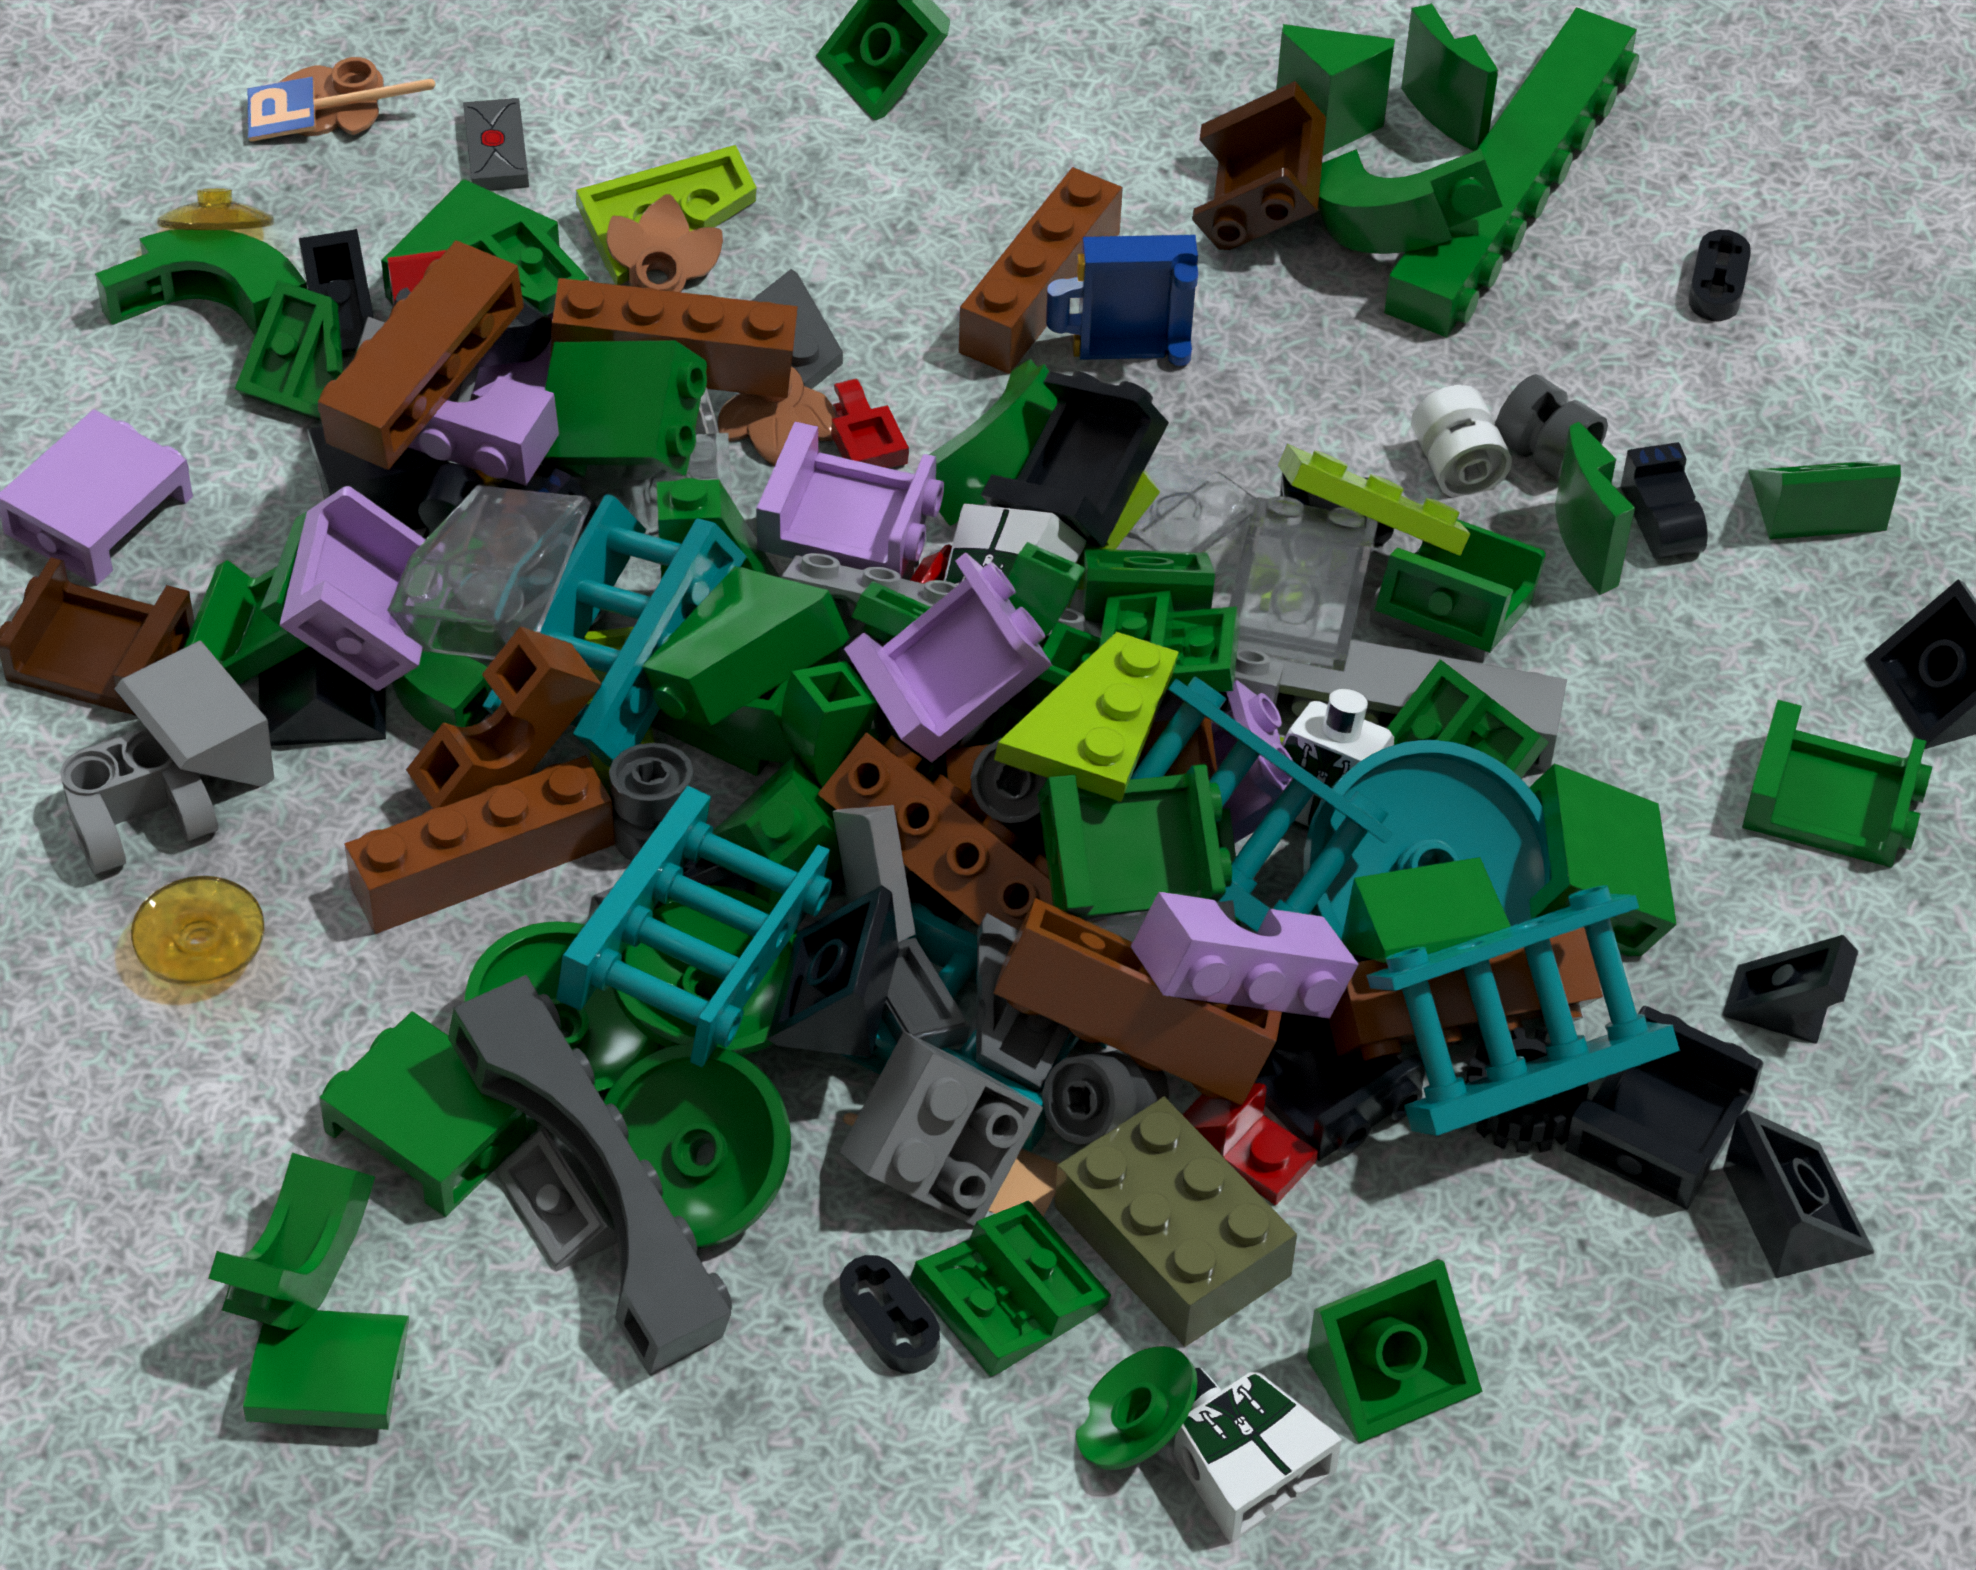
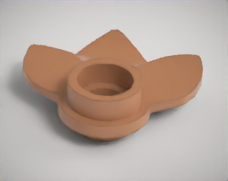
M362 57L345 58L336 63L333 68L321 65L306 67L280 81L285 82L313 76L315 99L384 87L382 74L370 60ZM377 100L315 111L316 130L297 134L319 136L330 133L338 127L351 135L358 134L368 129L377 119L379 114Z
M665 194L647 208L641 216L639 223L622 216H612L608 225L606 242L611 256L629 270L628 277L631 287L682 292L686 281L705 276L713 269L721 253L723 235L722 230L715 227L698 228L689 231V225L680 206L673 196ZM651 270H661L667 275L668 280L662 284H655L648 279L647 273Z
M791 366L787 398L746 393L734 395L725 402L718 416L719 435L721 441L730 442L749 437L756 451L768 463L775 466L794 422L817 426L818 440L833 441L831 426L832 419L836 418V414L828 398L818 391L805 387L801 375Z

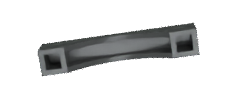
M524 975L453 1008L448 1040L481 1094L511 1105L544 1125L576 1155L595 1181L611 1214L620 1251V1292L615 1319L649 1375H652L723 1338L732 1313L731 1297L723 1280L714 1272L708 1274L696 1254V1239L686 1220L679 1215L673 1217L662 1199L663 1189L661 1181L652 1164L646 1159L639 1161L628 1143V1129L620 1111L612 1103L605 1105L594 1087V1073L587 1057L578 1048L572 1050L560 1031V1016L554 1003L548 995H538L527 975Z

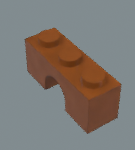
M521 626L517 629L482 673V676L501 700L498 709L486 720L469 727H458L443 722L406 769L432 808L448 806L478 795L490 787L505 785L527 777L602 685L571 643Z

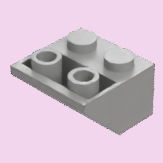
M903 1032L839 1152L867 1176L975 1226L976 1221L986 1216L1044 1107L963 1060L907 1032Z

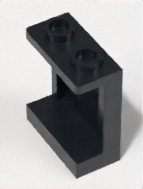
M1076 371L1072 376L1049 372L1043 384L1057 398V404L1017 480L991 474L981 496L992 507L1053 513L1087 540L1086 544L1104 548L1169 422L1152 404L1153 396L1135 383L1122 381L1118 386L1103 383L1084 372Z
M1642 1006L1638 1014L1645 1015L1646 1022L1673 1025L1680 1051L1606 1076L1593 1099L1589 1100L1584 1097L1574 1113L1565 1151L1688 1210L1730 1139L1736 1118L1747 1110L1753 1100L1764 1064L1761 1059L1749 1054L1742 1047L1734 1043L1723 1042L1695 1029L1677 1016L1661 1013L1649 1006Z
M1282 1012L1276 1043L1255 1083H1261L1267 1087L1265 1106L1293 1135L1318 1150L1317 1160L1320 1161L1337 1149L1341 1153L1353 1151L1365 1141L1371 1131V1127L1388 1116L1393 1120H1399L1407 1116L1404 1105L1422 1098L1425 1068L1422 1058L1417 1053L1403 1062L1395 1056L1380 1061L1364 1063L1361 1052L1338 1057L1328 1018Z

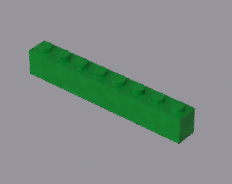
M1578 7L1575 8L1478 147V149L1481 148L1503 207L1448 228L1452 240L1427 248L1405 252L1389 275L1384 309L1385 314L1446 338L1458 321L1465 324L1470 321L1477 307L1479 290L1482 285L1488 288L1494 285L1502 268L1505 251L1512 253L1517 251L1525 235L1528 217L1531 216L1536 219L1540 217L1549 198V186L1551 183L1554 182L1559 185L1563 183L1572 163V152L1574 149L1580 151L1586 149L1594 132L1595 118L1597 116L1606 118L1609 115L1617 96L1618 84L1621 83L1627 86L1633 79L1639 63V54L1633 52L1637 29Z

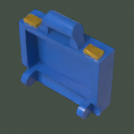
M1196 235L1083 237L1082 254H1078V277L1057 279L1048 286L1046 306L1047 327L1055 333L1074 334L1073 353L1074 357H1080V360L1165 358L1166 354H1168V359L1172 364L1176 366L1188 364L1191 361L1193 310L1195 287L1198 283ZM1070 298H1079V313L1070 314Z

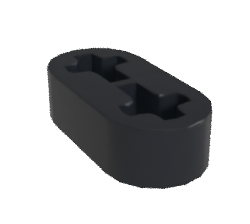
M1718 229L1708 232L1700 241L1688 300L1692 311L1701 318L1710 321L1727 320L1735 316L1740 308L1751 248L1747 239L1739 233ZM1718 252L1729 254L1727 266L1716 264ZM1712 284L1723 286L1721 298L1710 296Z
M864 1255L849 1262L840 1275V1302L846 1314L879 1358L890 1369L901 1373H917L927 1369L935 1362L940 1352V1325L935 1315L898 1267L889 1259L878 1255ZM867 1280L872 1286L883 1283V1301L885 1306L882 1307L870 1292H864L859 1295V1282ZM898 1321L910 1336L921 1333V1347L914 1349L907 1342L896 1345L897 1328L894 1322Z

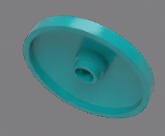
M1439 740L1403 742L1386 747L1366 757L1347 771L1331 787V789L1348 801L1358 791L1389 813L1382 825L1393 832V835L1386 844L1367 832L1312 910L1313 915L1322 916L1327 920L1341 941L1354 878L1480 857L1510 925L1513 926L1531 920L1529 900L1552 879L1543 806L1527 784L1497 759L1469 746ZM1323 800L1320 802L1312 818L1307 833L1303 861L1304 875L1346 818V816ZM1352 954L1357 962L1372 960Z

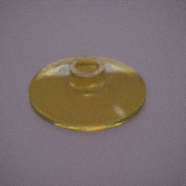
M228 188L197 189L196 202L172 209L157 218V226L181 230H235L274 225L273 215L251 205L233 201L232 189Z
M215 876L187 877L159 888L141 904L134 916L131 927L133 949L142 966L161 980L185 986L212 984L238 973L256 956L265 934L264 917L256 898L241 885ZM201 937L210 939L200 944L191 943L193 940Z

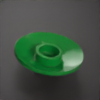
M1158 1346L1138 1351L1116 1364L1101 1378L1087 1397L1090 1407L1089 1416L1085 1423L1076 1430L1077 1445L1081 1454L1098 1468L1119 1470L1136 1465L1159 1451L1181 1428L1195 1401L1197 1373L1192 1362L1175 1348Z

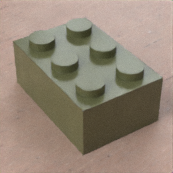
M1165 1096L1057 1165L1055 1208L1184 1347L1292 1275L1297 1233Z

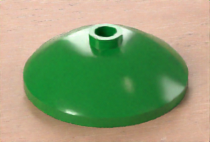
M705 885L768 915L774 909L766 901L744 891L722 886ZM673 900L667 905L659 902L653 910L652 918L739 958L754 938ZM797 929L742 1008L744 1011L743 1018L730 1045L723 1047L718 1044L717 1046L744 1056L773 1044L767 1037L798 932ZM640 943L637 947L628 944L621 954L622 962L697 997H700L698 995L701 994L714 996L723 983V980L643 943ZM612 988L615 998L626 1017L644 1035L666 1048L694 1043L697 1026Z
M561 921L542 922L516 929L504 935L489 946L475 963L466 985L464 1002L527 975L538 995L546 994L554 1003L560 1016L561 1029L570 1035V1037L565 1039L571 1049L578 1048L587 1057L594 1073V1087L600 1097L607 1095L615 1082L630 1067L658 1050L660 1044L644 1035L626 1017L610 986L605 991L597 988L581 1011L556 1000L563 954L585 924Z
M693 1043L658 1050L635 1063L615 1082L603 1102L605 1105L612 1103L620 1111L628 1129V1143L639 1161L646 1159L652 1164L661 1181L663 1189L662 1199L673 1217L679 1215L686 1220L696 1239L697 1249L724 1243L747 1230L766 1212L778 1194L786 1176L791 1151V1131L787 1111L780 1094L770 1079L756 1065L731 1050L716 1046L704 1066L700 1067L690 1062ZM712 1143L714 1147L713 1158L705 1165H698L697 1153L704 1144Z

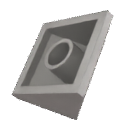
M201 640L122 678L115 687L117 693L181 770L261 787L274 780L267 718Z

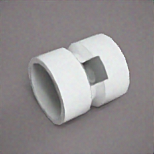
M1448 386L1431 393L1418 404L1411 419V427L1425 456L1428 457V462L1442 492L1452 498L1492 490L1505 479L1511 470L1512 457L1498 428L1494 426V420L1481 393L1471 386Z

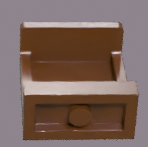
M1296 81L1201 124L1199 140L1217 159L1218 168L1214 200L1194 208L1192 220L1219 250H1232L1318 211L1326 117Z
M51 557L39 577L34 576L29 581L25 589L23 603L12 621H6L0 628V658L5 679L12 683L136 716L117 693L115 687L122 678L184 649L195 622L190 592L166 585L155 605L71 583L67 577L64 560Z

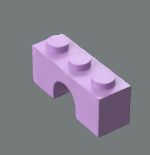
M498 376L489 391L478 399L468 402H452L448 398L408 446L409 448L424 452L435 459L449 460L482 471L490 477L504 478L526 486L559 435L554 393Z
M1158 892L1131 945L1132 950L1164 996L1324 1018L1331 1017L1358 966L1352 954L1322 916L1269 909L1257 934L1232 922L1223 913L1215 900Z

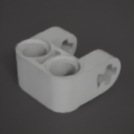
M147 728L80 750L69 756L62 765L60 774L70 819L78 843L94 875L126 864L124 849L115 825L168 806L186 842L218 831L216 814L199 774L181 770Z

